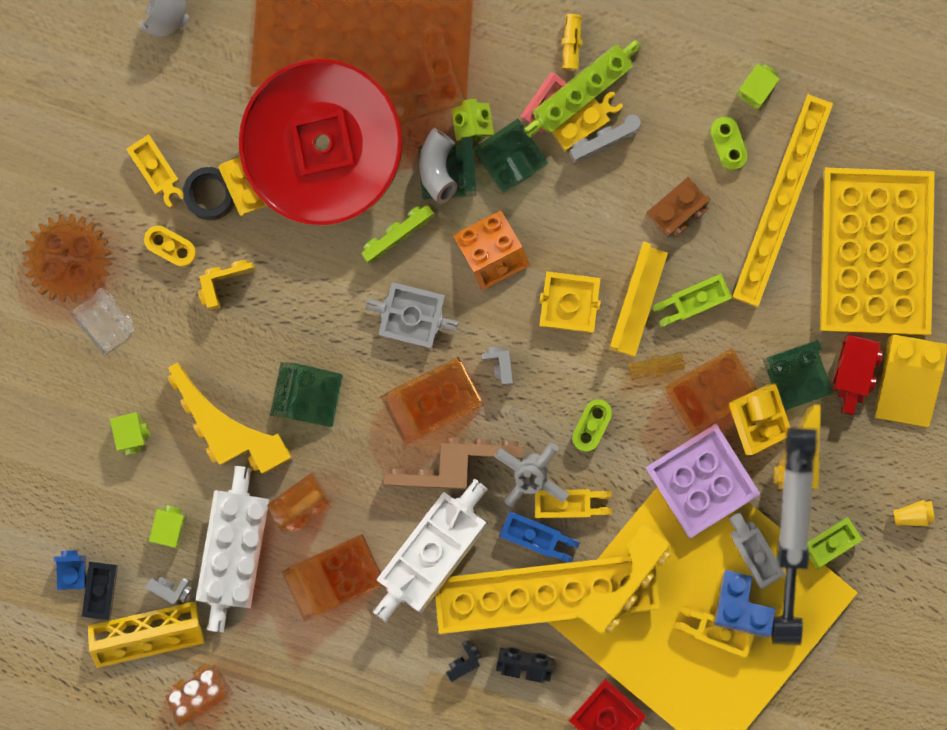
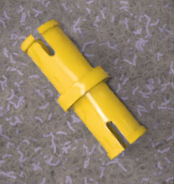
M567 14L565 15L564 38L561 39V45L564 46L561 69L577 71L579 70L580 47L583 46V40H581L583 16Z

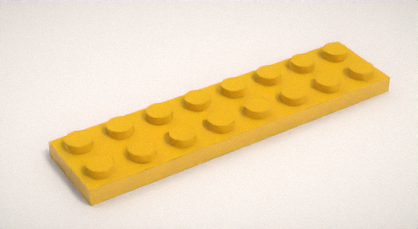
M632 556L451 576L435 595L439 634L579 619L580 617L575 613L592 591L611 593L619 590L628 582L633 570ZM656 567L651 571L655 576L644 589L640 586L634 595L637 597V600L628 611L623 608L619 614L660 609Z

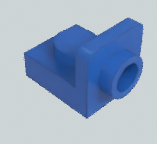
M78 550L61 551V556L54 557L57 569V590L85 589L86 555L78 556Z

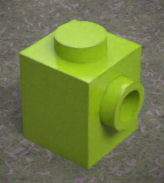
M135 412L110 418L117 451H125V455L128 456L141 453V447L148 446L147 439H150L148 424L142 422L140 413Z

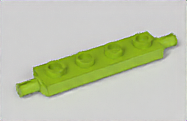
M633 40L624 49L618 44L611 47L533 110L535 120L524 128V132H528L527 136L531 138L540 129H544L547 132L554 131L633 67L630 57L641 50V45H637L639 43Z

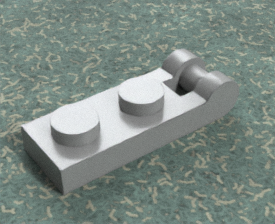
M629 115L626 117L624 124L614 129L608 126L596 133L598 137L590 141L584 138L572 145L573 149L569 153L573 164L635 135L641 124L640 118L636 115Z

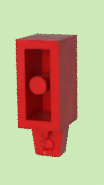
M852 335L844 337L831 390L839 392V398H843L840 413L854 415L857 402L863 403L864 397H867L868 393H873L876 384V377H873L875 366L879 367L883 351L879 350L880 342Z

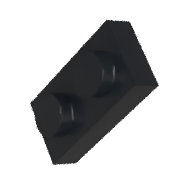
M89 561L81 617L111 620L118 565Z

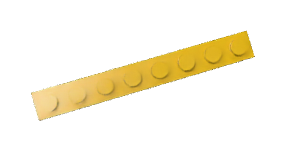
M807 94L733 292V299L754 307L759 306L833 103Z

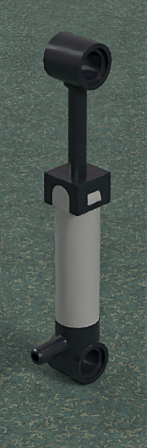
M787 427L786 462L780 541H778L777 562L779 568H786L783 615L774 616L771 631L772 644L801 646L803 621L801 617L794 616L797 569H808V534L814 457L817 452V429Z

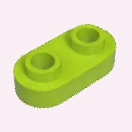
M729 117L716 119L711 126L710 135L719 161L727 170H739L747 161V151L737 123ZM727 126L730 132L722 134L720 127ZM731 151L738 153L739 158L737 160H732L729 157Z
M601 399L592 400L585 407L572 435V442L578 450L589 452L598 446L612 417L611 407L606 401ZM593 410H602V418H594L592 414ZM583 433H588L591 436L589 443L581 441Z

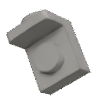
M503 346L487 348V353L482 354L483 361L499 359V364H494L496 381L502 380V386L513 385L509 350L503 351Z
M161 576L159 580L151 578L146 586L148 590L174 605H178L179 601L184 603L192 590L189 587L191 580L188 578L182 579L176 591L173 589L175 584Z

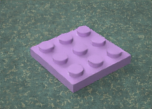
M714 424L645 467L688 538L695 536L760 495L717 424Z

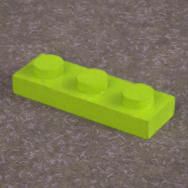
M428 204L423 208L419 205L407 214L409 218L400 224L397 221L385 230L387 234L380 240L373 238L363 246L365 251L361 253L369 265L433 219L435 217L434 212Z

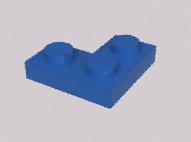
M725 570L722 576L714 625L769 638L771 636L775 609L748 602L752 576Z

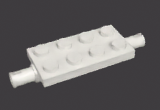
M235 466L231 490H228V492L214 490L196 594L197 601L208 602L211 605L206 630L224 632L227 609L231 608V606L251 609L269 499L253 497L248 493L252 468Z
M473 479L464 494L456 499L450 497L445 492L442 493L377 578V581L387 588L386 591L388 593L376 609L373 610V613L387 623L401 602L403 604L406 602L419 613L424 611L488 526L484 520L473 513L475 505L484 493L488 491L483 484H479L476 479Z

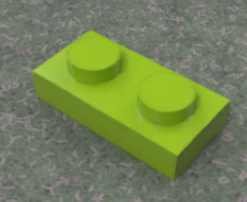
M848 517L808 541L809 560L816 570L863 540Z

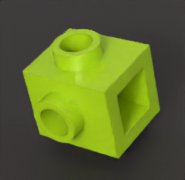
M467 99L461 101V106L451 109L456 141H478L494 135L489 103H478L477 99Z

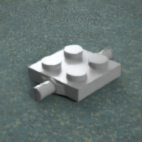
M394 282L391 283L389 295L384 303L368 299L367 304L369 305L365 307V310L381 313L382 322L379 336L432 349L435 335L440 328L456 332L457 327L454 326L458 325V321L442 318L445 295Z

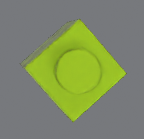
M757 63L736 95L759 110L780 78L776 76L777 72L770 66L765 64L761 66Z
M165 505L164 510L157 509L149 541L179 548L187 519L186 515L181 514L182 509Z

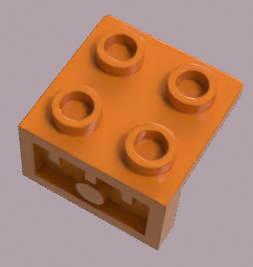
M498 211L454 234V239L470 265L481 290L530 266L520 241L502 211Z

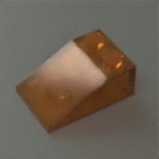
M459 357L380 396L404 445L484 406Z

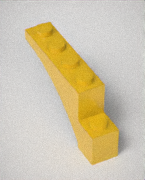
M177 362L168 367L171 373L167 376L174 390H180L183 396L180 402L187 415L192 413L196 423L193 424V427L200 439L205 437L209 445L206 448V452L213 463L217 461L219 465L223 466L250 451L251 456L248 457V460L254 471L260 470L261 474H266L293 459L280 434L274 436L267 435L232 420L202 395L190 380L181 364Z

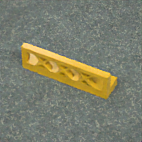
M643 242L609 346L610 350L632 357L636 356L668 255L667 252L651 248L650 243Z
M196 601L88 626L89 652L96 668L205 643L204 634L199 624ZM191 612L192 619L181 622L176 620L181 614ZM154 620H164L163 624L159 627L153 628L150 626ZM135 625L138 627L133 633H123L128 626ZM106 631L111 633L106 639L96 641L97 633Z

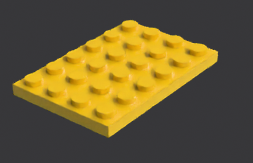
M824 168L820 332L931 335L935 171Z

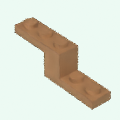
M447 438V443H441L439 476H434L433 470H418V475H408L407 469L391 468L390 474L384 473L383 485L467 489L468 456L494 457L497 450L502 448L515 458L523 459L524 447L518 446V441H502V446L491 445V440L474 439V444H463V439Z

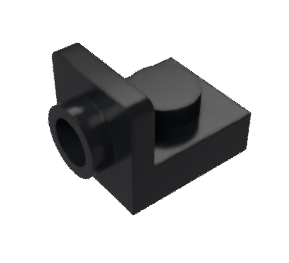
M467 641L462 643L469 659L464 660L462 656L448 664L450 669L446 671V674L451 682L480 666L478 660L482 656L475 643L469 645Z

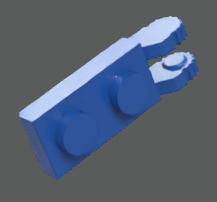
M511 511L499 536L551 558L553 556L567 563H572L574 558L568 554L555 551L554 548L557 541L564 542L572 548H578L580 542L561 535L560 531Z

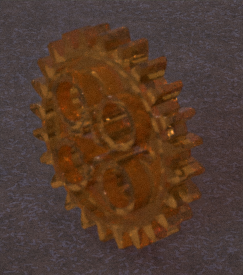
M59 214L58 222L49 217V226L46 227L39 223L41 232H30L35 240L25 241L31 247L30 251L22 252L23 255L29 257V261L22 263L23 266L31 268L25 275L28 278L35 277L31 283L34 288L42 285L39 290L40 294L44 295L50 291L49 299L54 300L59 295L60 302L65 303L67 296H69L71 301L76 303L78 294L86 300V291L89 290L94 294L97 293L94 287L96 283L104 286V282L100 279L101 275H110V273L104 270L105 266L113 264L106 259V256L113 254L112 251L104 249L110 242L108 239L100 240L104 234L101 229L93 232L96 227L94 222H90L85 226L86 218L83 216L78 222H76V217L73 214H70L68 221H66L62 214ZM55 237H60L62 240L60 248L51 250V240ZM82 240H88L89 247L87 251L78 253L77 244ZM69 252L75 258H91L92 261L91 263L68 260L66 264L61 259H45L44 255L53 254L67 257ZM51 264L58 265V273L54 277H48L46 273L47 268ZM84 267L86 270L85 276L80 280H75L73 276L75 269Z

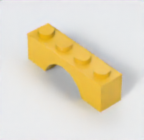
M643 524L626 546L633 560V570L628 582L615 592L598 593L592 591L575 614L602 635L606 631L611 634L621 621L617 618L623 608L628 611L637 600V597L634 595L640 586L644 589L655 576L651 571L657 563L662 566L671 555V552L668 551L671 546L670 543Z

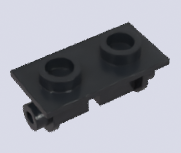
M500 647L496 671L501 672V675L520 678L521 669L527 670L525 680L540 683L550 682L554 658L544 653L531 654L522 652L514 647Z

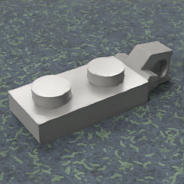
M740 513L729 517L735 529L730 534L733 538L732 541L760 589L785 576L783 569L779 568L777 559L759 528L755 527L752 521L746 524Z

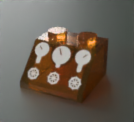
M204 664L192 672L194 678L185 683L181 679L169 687L171 693L165 696L179 727L233 693L216 665L208 667L207 664Z

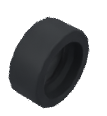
M202 167L192 172L185 181L183 200L188 209L198 218L207 221L218 220L226 216L234 207L235 203L219 169ZM205 178L217 179L225 188L226 196L224 202L215 209L207 210L201 208L194 199L195 186Z

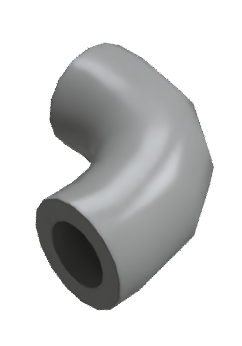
M433 128L428 134L420 152L419 172L422 184L430 196L439 204H443L451 199L457 190V183L451 179L446 169V159L455 142L442 131Z

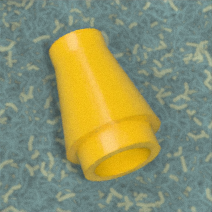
M921 500L893 510L896 526L929 527V524L935 523L932 501L925 502Z

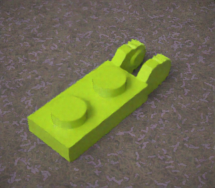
M721 273L671 295V298L653 305L652 308L654 312H659L672 304L675 305L678 313L667 316L659 321L662 328L680 319L683 321L732 299V295Z

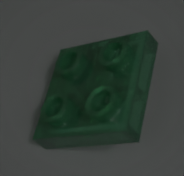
M516 119L473 148L474 153L503 195L549 164L533 139L527 136L528 132H524V126L519 119Z

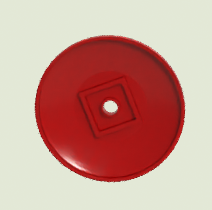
M303 60L275 72L255 91L246 106L240 124V161L252 189L272 210L285 218L304 224H338L349 221L368 211L384 196L391 186L402 157L403 136L397 110L387 92L366 72L337 60ZM321 135H326L330 140L328 149L320 151L316 146V140Z

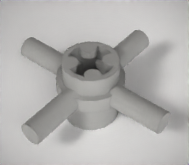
M550 443L541 455L529 454L522 461L502 448L497 450L494 457L515 470L516 486L505 499V503L508 506L513 507L524 493L534 494L541 489L561 502L566 500L569 493L548 480V463L559 450L556 444Z

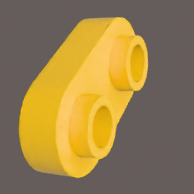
M153 226L146 231L144 243L152 253L179 267H187L195 261L196 249L187 239L162 226ZM158 236L164 238V242L161 245H155V238ZM181 249H186L188 252L185 258H179L178 256Z

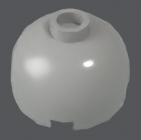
M150 0L145 10V13L149 16L146 21L141 20L139 29L156 37L172 35L177 28L183 30L189 19V15L186 14L187 1Z

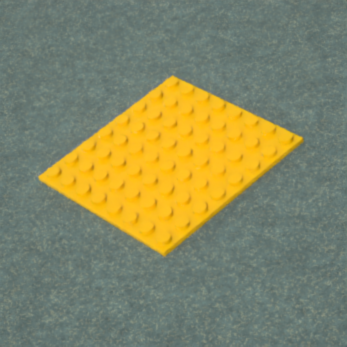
M656 487L597 560L631 556L626 546L643 524L670 543L671 546L668 551L671 552V555L662 566L658 563L655 566L660 609L619 614L617 616L621 620L611 634L606 631L604 635L581 618L548 623L676 730H746L858 592L827 566L823 565L816 570L808 559V569H797L794 616L801 617L803 621L801 646L772 644L771 636L765 638L756 635L747 658L694 638V635L674 628L676 622H682L697 630L701 619L689 617L680 612L682 606L700 613L706 612L716 616L722 576L725 570L752 576L748 602L774 608V616L783 615L786 568H782L785 576L760 589L732 541L733 538L730 534L735 529L729 517L740 513L746 524L752 521L755 527L759 528L776 559L781 528L748 502L695 536L688 538Z

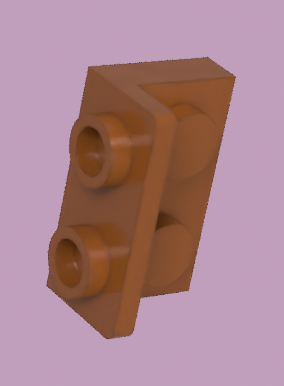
M687 177L648 210L646 214L667 238L673 233L677 237L688 227L686 222L691 217L695 216L698 219L709 209L707 204L711 198L708 195L705 196L693 181Z

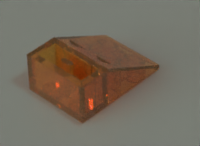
M731 348L665 386L662 392L690 437L731 413L730 402L757 390L735 351Z
M310 473L267 504L281 532L297 533L308 525L307 518L312 515L319 517L331 507L328 503L333 499L316 475Z
M363 534L282 571L304 622L382 586L377 581L381 574Z

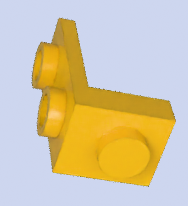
M240 260L232 263V268L221 270V267H214L205 270V275L199 276L202 289L198 290L202 306L207 305L210 311L220 309L221 306L214 282L256 271L253 262L248 263L247 260Z

